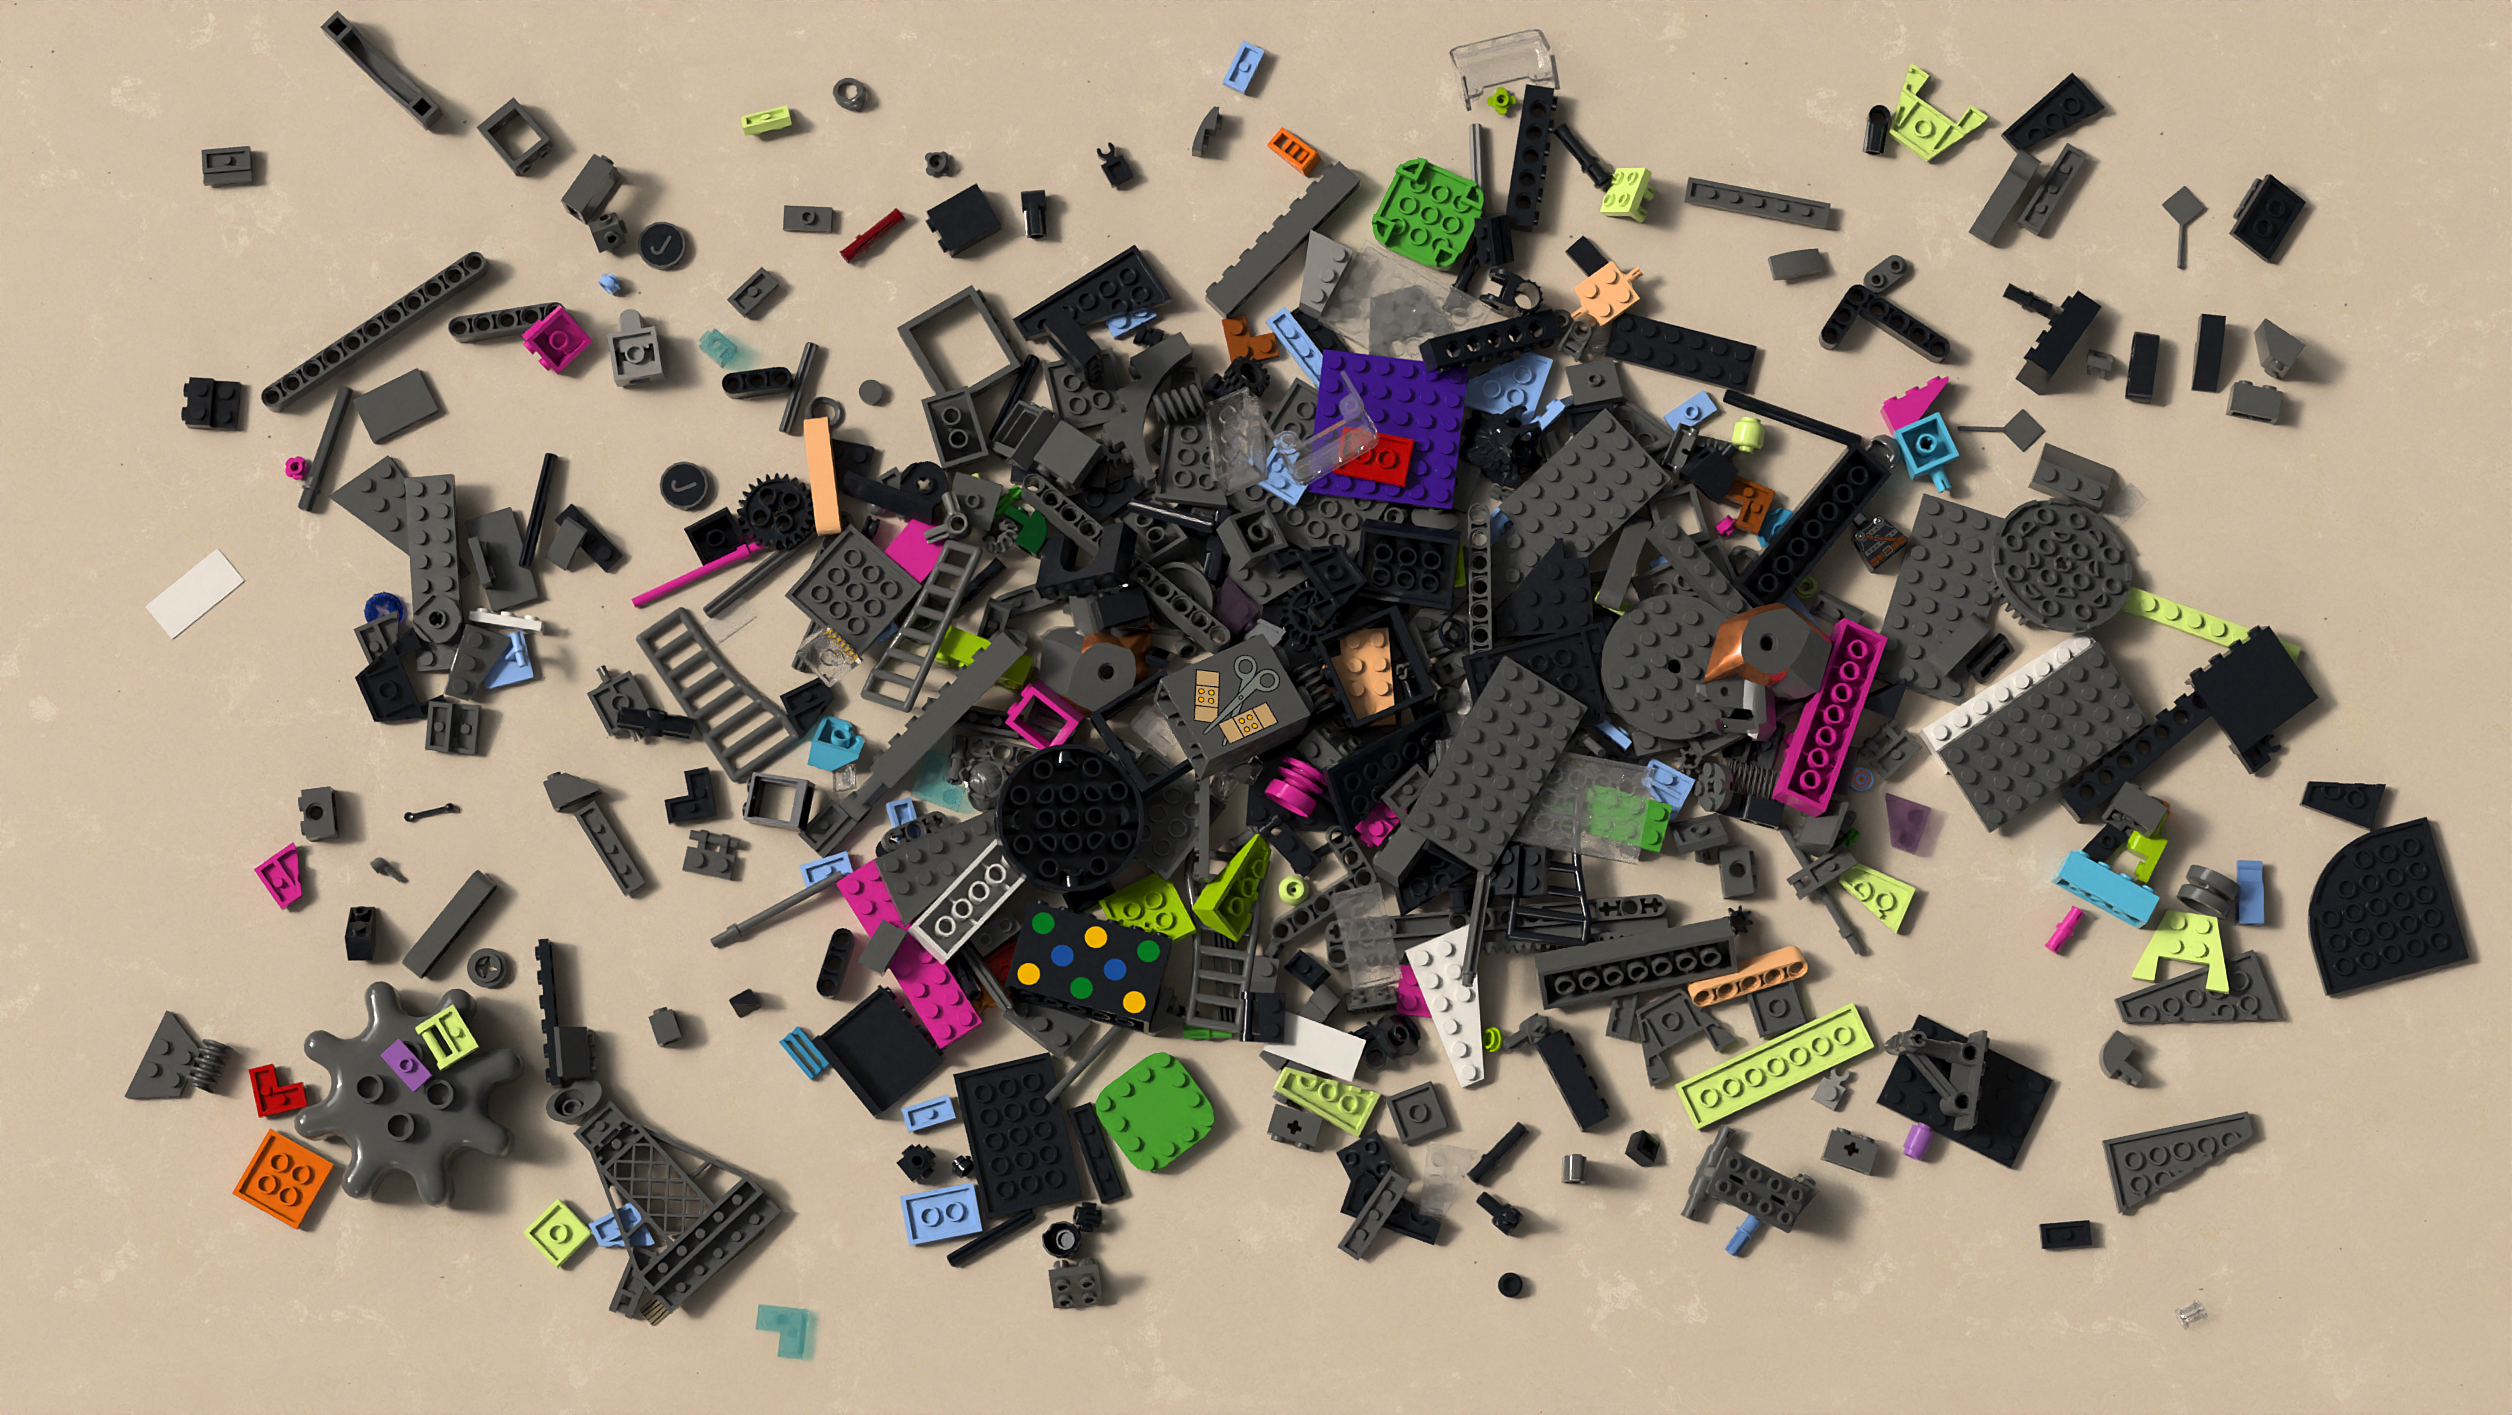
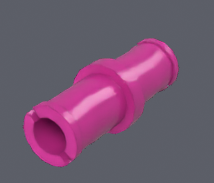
M2072 906L2064 920L2056 925L2057 930L2047 944H2045V947L2058 955L2067 939L2073 937L2075 934L2073 931L2086 914L2079 908Z

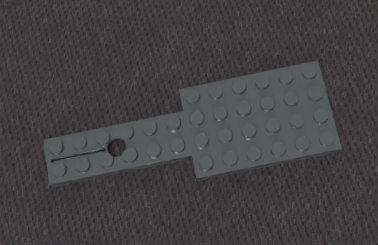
M1606 408L1498 506L1501 512L1514 525L1491 546L1492 612L1514 592L1559 538H1564L1565 559L1588 557L1672 480ZM1478 558L1473 563L1474 568L1477 570H1482L1487 565V561L1483 558ZM1469 567L1465 570L1467 586L1454 587L1451 610L1425 606L1407 623L1415 622L1420 636L1430 633L1434 629L1437 630L1440 623L1447 617L1458 619L1465 625L1468 633L1470 632L1469 602H1466V600L1469 601ZM1478 607L1474 611L1475 617L1480 619L1486 617L1488 613L1485 607ZM1446 622L1443 627L1447 626L1449 629L1451 622ZM1456 625V630L1459 632L1460 639L1462 640L1464 638L1463 631ZM1446 653L1439 655L1437 657L1441 659Z

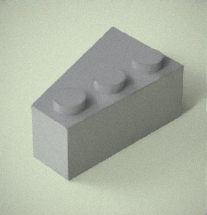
M1311 229L1299 309L1309 316L1321 319L1352 261L1354 250Z

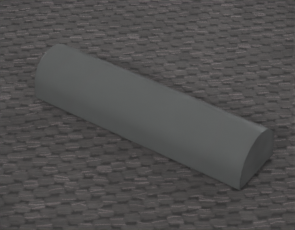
M972 706L951 727L1019 740L1021 736L1005 723L1010 716L1007 712L979 706ZM1019 714L1018 717L1024 721V715Z

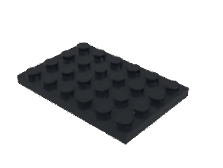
M1918 1014L1911 1030L1924 1032L1928 1039L1949 1042L1950 1040L1961 1043L1968 1042L1967 1037ZM1988 1048L1987 1052H1984L1983 1062L1986 1063L1985 1072L1980 1077L1979 1086L1982 1087V1093L1975 1109L1978 1111L1977 1122L1973 1125L1972 1129L1959 1132L1954 1131L1956 1117L1947 1116L1940 1109V1101L1943 1097L1908 1056L1902 1055L1897 1057L1876 1104L1917 1124L1920 1122L1933 1128V1132L2011 1169L2053 1080ZM1927 1056L1949 1082L1952 1065L1946 1062L1945 1059Z
M1050 1052L953 1074L986 1220L1083 1197L1060 1096L1052 1104L1045 1099V1096L1057 1085Z

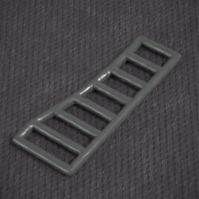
M951 539L946 540L914 607L894 639L870 671L860 693L863 699L905 713H909L912 710L983 554V550L980 547ZM952 550L971 555L966 568L947 563ZM942 572L961 577L956 590L936 585ZM931 594L951 599L945 613L925 607ZM919 616L941 622L935 635L912 628ZM906 637L930 644L925 657L899 650L898 648ZM891 658L920 666L915 680L883 669ZM877 679L910 688L905 702L872 692Z
M684 607L677 608L637 635V643L686 715L693 718L694 727L732 782L740 781L800 740L788 715L749 686L727 665L699 630ZM681 619L687 631L655 652L648 640ZM694 638L702 650L671 671H668L661 660ZM709 657L717 669L682 692L675 679ZM724 675L734 684L733 687L697 711H695L688 700ZM741 692L754 701L711 731L708 730L702 721L704 717ZM761 708H764L774 716L724 751L715 740ZM782 724L789 736L736 771L729 758Z
M1193 849L1186 857L1184 870L1191 921L1197 933L1192 935V973L1185 1023L1188 1026L1242 1033L1243 1000H1241V992H1250L1270 861L1268 862L1264 878L1260 879L1256 892L1259 895L1257 901H1254V904L1251 906L1250 913L1252 918L1250 928H1247L1242 937H1248L1246 951L1202 945V931L1219 932L1206 926L1192 910V907L1199 898L1194 882H1199V877H1194V862H1196V857L1199 858V853H1194ZM1209 849V859L1230 862L1237 855L1236 853ZM1209 873V883L1217 876V874ZM1202 955L1244 961L1243 974L1237 975L1202 969ZM1205 979L1241 985L1239 999L1199 993L1200 981ZM1198 1003L1237 1009L1235 1023L1196 1017Z

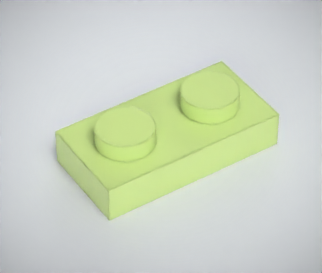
M787 105L741 116L745 136H755L765 131L780 130L792 125Z

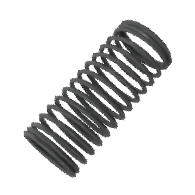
M1730 758L1727 763L1731 773L1733 770V782H1731L1730 790L1733 788L1739 769L1735 792L1738 791L1744 772L1740 791L1742 794L1750 771L1746 794L1748 795L1755 774L1751 795H1754L1760 776L1756 797H1759L1766 775L1762 798L1765 797L1771 778L1767 797L1769 800L1776 777L1778 781L1779 771L1774 776V770H1771L1769 774L1768 768L1764 772L1763 767H1761L1758 772V766L1756 765L1753 769L1752 764L1749 765L1747 770V763L1742 767L1741 761L1737 765V761Z

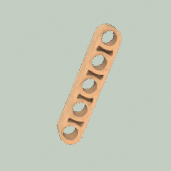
M829 417L804 420V433L817 535L842 533V517Z
M1789 946L1737 962L1738 973L1688 982L1686 987L1694 1004L1698 1007H1705L1800 978L1807 973L1808 965L1801 950L1796 946Z

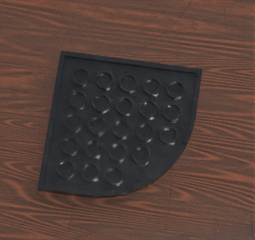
M2427 817L2381 828L2356 838L2338 851L2320 873L2310 897L2307 924L2310 945L2325 996L2469 958Z

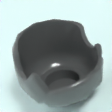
M1883 434L1875 436L1869 441L1871 444L1865 450L1888 471L1894 469L1899 464L1901 449L1894 438Z

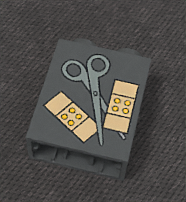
M1263 633L1160 679L1153 700L1200 781L1301 736L1311 716L1310 713L1314 711L1313 701L1306 688L1303 686L1295 688L1287 675V672L1290 671V664L1284 650L1279 645L1271 647Z

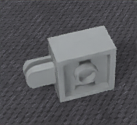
M634 309L623 311L619 317L621 332L607 334L613 376L617 387L664 380L665 373L656 327L644 328L642 316Z

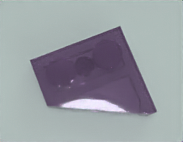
M1886 793L1885 799L1891 846L1915 855L1931 808Z

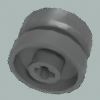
M2191 865L2186 875V879L2190 884L2181 885L2176 896L2177 899L2204 915L2225 920L2231 910V906L2227 901L2236 899L2240 886L2230 878L2214 870L2199 865Z

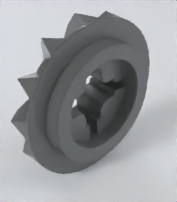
M1000 518L997 523H992L990 532H986V535L982 537L983 547L992 554L1005 552L1014 544L1017 538V525L1009 518L1005 520Z
M483 948L477 950L468 960V976L472 982L481 987H494L503 980L507 972L506 960L495 949ZM489 959L490 965L497 969V971H489L485 978L484 970L477 966L486 965Z

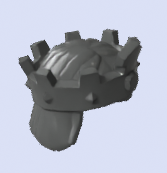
M985 754V758L978 760L972 758L969 760L970 765L968 768H962L958 772L960 780L964 781L967 794L975 798L976 804L983 809L995 808L998 794L1010 773L1005 769L1003 761L998 762L992 759L991 755Z

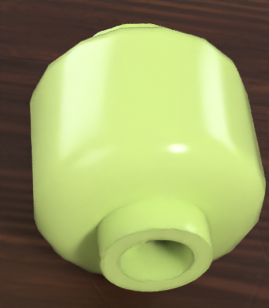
M1742 417L1741 421H1737L1734 424L1732 443L1739 447V452L1753 454L1754 450L1762 448L1765 427L1760 424L1761 420Z

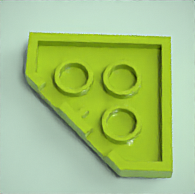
M1155 873L1099 900L1107 919L1116 920L1122 926L1129 928L1132 925L1139 926L1145 929L1144 932L1152 934L1154 932L1165 933L1169 936L1168 938L1172 939V943H1177L1197 933L1171 879L1166 882Z

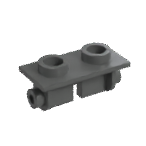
M1679 423L1660 467L1681 475L1679 470L1688 463L1691 457L1684 452L1686 449L1693 452L1700 437L1698 436L1699 430Z

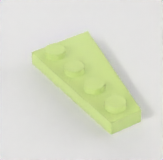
M1284 1067L1273 1090L1354 1137H1359L1380 1096V1093L1367 1091L1359 1087L1321 1078L1288 1067Z

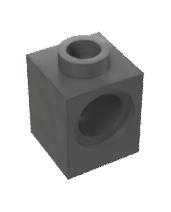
M662 1007L654 1010V1015L648 1017L657 1044L660 1047L684 1039L673 1009L668 1010L667 1007Z

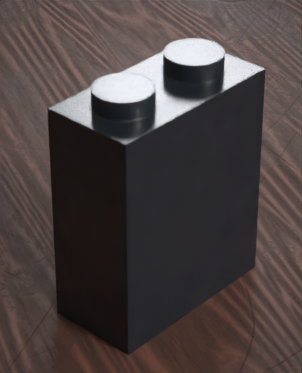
M977 183L926 211L928 219L925 222L932 233L937 232L940 238L937 242L943 253L948 252L951 258L1002 230L999 220Z

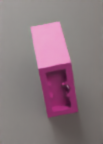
M1038 680L1033 686L1029 683L1020 695L1024 698L1019 704L1015 701L1007 711V714L1010 716L1005 723L1039 750L1050 746L1064 744L1085 716ZM1034 695L1068 721L1052 742H1049L1018 717Z

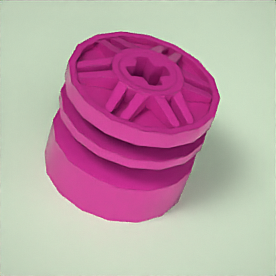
M1285 756L1282 763L1289 769L1284 767H1278L1277 772L1285 778L1284 781L1272 778L1265 794L1284 808L1309 818L1317 804L1309 794H1323V790L1317 785L1327 786L1324 775L1318 769L1302 760Z

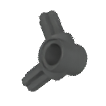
M954 491L946 492L942 495L948 515L945 517V524L924 532L928 544H933L948 537L951 540L956 538L963 539L972 532V524L968 519L966 511L961 510ZM964 521L965 524L961 530H954L956 522Z
M1537 1012L1519 1024V1031L1503 1041L1505 1049L1511 1053L1526 1043L1534 1045L1550 1035L1549 1018L1547 1016L1544 1018Z

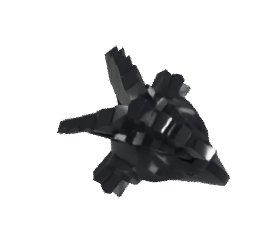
M1513 406L1502 414H1493L1490 416L1489 421L1482 416L1479 410H1473L1472 418L1465 420L1467 429L1464 430L1463 434L1467 439L1464 441L1463 446H1460L1461 451L1464 452L1472 464L1481 468L1485 478L1490 479L1493 484H1498L1501 487H1520L1523 482L1519 476L1521 472L1519 465L1525 464L1534 472L1543 457L1535 452L1542 431L1540 422L1536 421L1520 427L1523 424L1521 420L1522 414L1528 410L1526 406ZM1526 433H1531L1528 441L1521 440V437Z

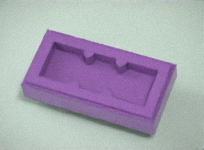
M400 1039L396 1040L380 1055L414 1093L433 1076Z

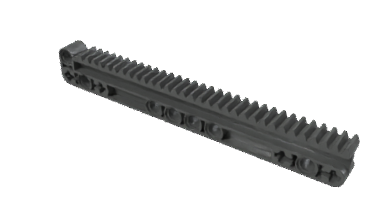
M1649 894L1588 900L1592 917L1590 941L1592 943L1669 928L1666 912L1667 904L1661 895ZM1578 900L1519 905L1581 914ZM1641 901L1644 902L1643 906H1650L1652 901H1656V905L1661 906L1657 912H1654L1653 908H1645L1644 914H1641ZM1616 903H1619L1618 912L1620 916L1616 915L1617 911H1611L1608 916H1605L1604 912L1599 910L1603 908V905H1607L1608 909H1615ZM1626 903H1633L1637 908V912L1632 915L1627 914L1624 911V905ZM1509 906L1487 908L1486 916L1489 917L1490 924L1483 929L1480 954L1484 950L1488 956L1491 950L1494 949L1496 954L1499 955L1501 948H1504L1506 954H1509L1511 947H1514L1516 953H1519L1521 947H1524L1525 951L1529 952L1531 946L1534 947L1535 951H1539L1541 945L1544 946L1546 951L1549 950L1551 944L1512 940L1506 937L1507 925L1502 922L1501 916L1504 913H1509ZM1472 910L1332 921L1327 925L1325 933L1328 964L1332 968L1340 970L1345 968L1349 961L1357 960L1360 966L1363 965L1366 959L1369 965L1373 964L1374 959H1377L1380 965L1384 958H1387L1389 964H1392L1394 957L1397 958L1399 963H1402L1403 956H1406L1408 959L1405 950L1457 929L1452 924V920L1455 917H1462L1466 925L1470 924ZM1518 916L1516 930L1580 938L1582 924L1540 918L1537 922L1531 923L1526 917ZM1383 923H1387L1388 927H1392L1387 935H1384L1382 930L1375 931V936H1371V924H1375L1374 929L1382 928ZM1358 925H1364L1368 933L1364 937H1358L1354 933V928ZM1346 926H1351V938H1347V933L1340 934L1338 939H1335V936L1330 934V932H1333L1334 927H1338V930L1342 932L1347 931ZM1553 945L1555 950L1559 949V945ZM1341 951L1346 959L1342 963H1335L1332 960V954Z

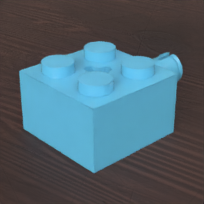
M1937 412L1894 431L1892 438L1895 439L1901 449V459L1911 480L1927 474L1931 475L1938 494L1944 492L1943 490L1951 489L1952 485L1943 468L1955 462L1959 457V453L1940 413ZM1922 442L1924 445L1929 444L1930 447L1928 450H1926L1925 448H1921Z

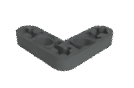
M934 811L890 829L883 835L881 844L884 850L890 853L951 827L945 814ZM933 819L935 821L939 820L941 823L938 827L932 826L926 829V825H929ZM910 826H916L920 830L919 838H913L909 834ZM903 835V839L897 842L896 845L894 843L890 844L888 841L891 837L895 839Z

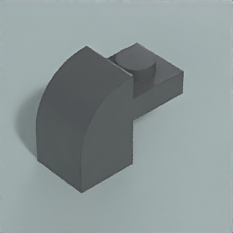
M2118 1030L2114 1031L2103 1044L2099 1053V1064L2103 1073L2108 1078L2117 1072L2119 1074L2117 1076L2118 1079L2124 1084L2135 1086L2144 1076L2124 1060L2137 1045Z

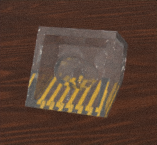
M830 625L821 626L803 640L796 651V654L829 688L863 661L859 654Z

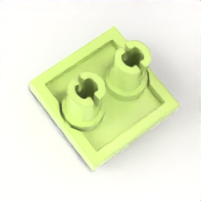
M1617 168L1612 175L1608 192L1603 198L1600 212L1606 216H1630L1639 223L1643 222L1646 218L1643 214H1647L1648 210L1640 206L1641 200L1644 198L1650 201L1654 197V194L1651 192L1656 193V188L1648 184L1652 172L1646 168Z

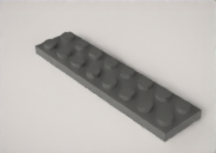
M444 474L405 478L413 614L416 605L423 598L431 595H442L453 599L459 605L463 615L455 475ZM435 613L433 615L435 619L433 621L434 625L437 623L441 624L443 622L442 614L437 615ZM464 622L459 633L452 640L443 644L425 641L418 635L423 647L415 650L416 672L451 670L464 629Z

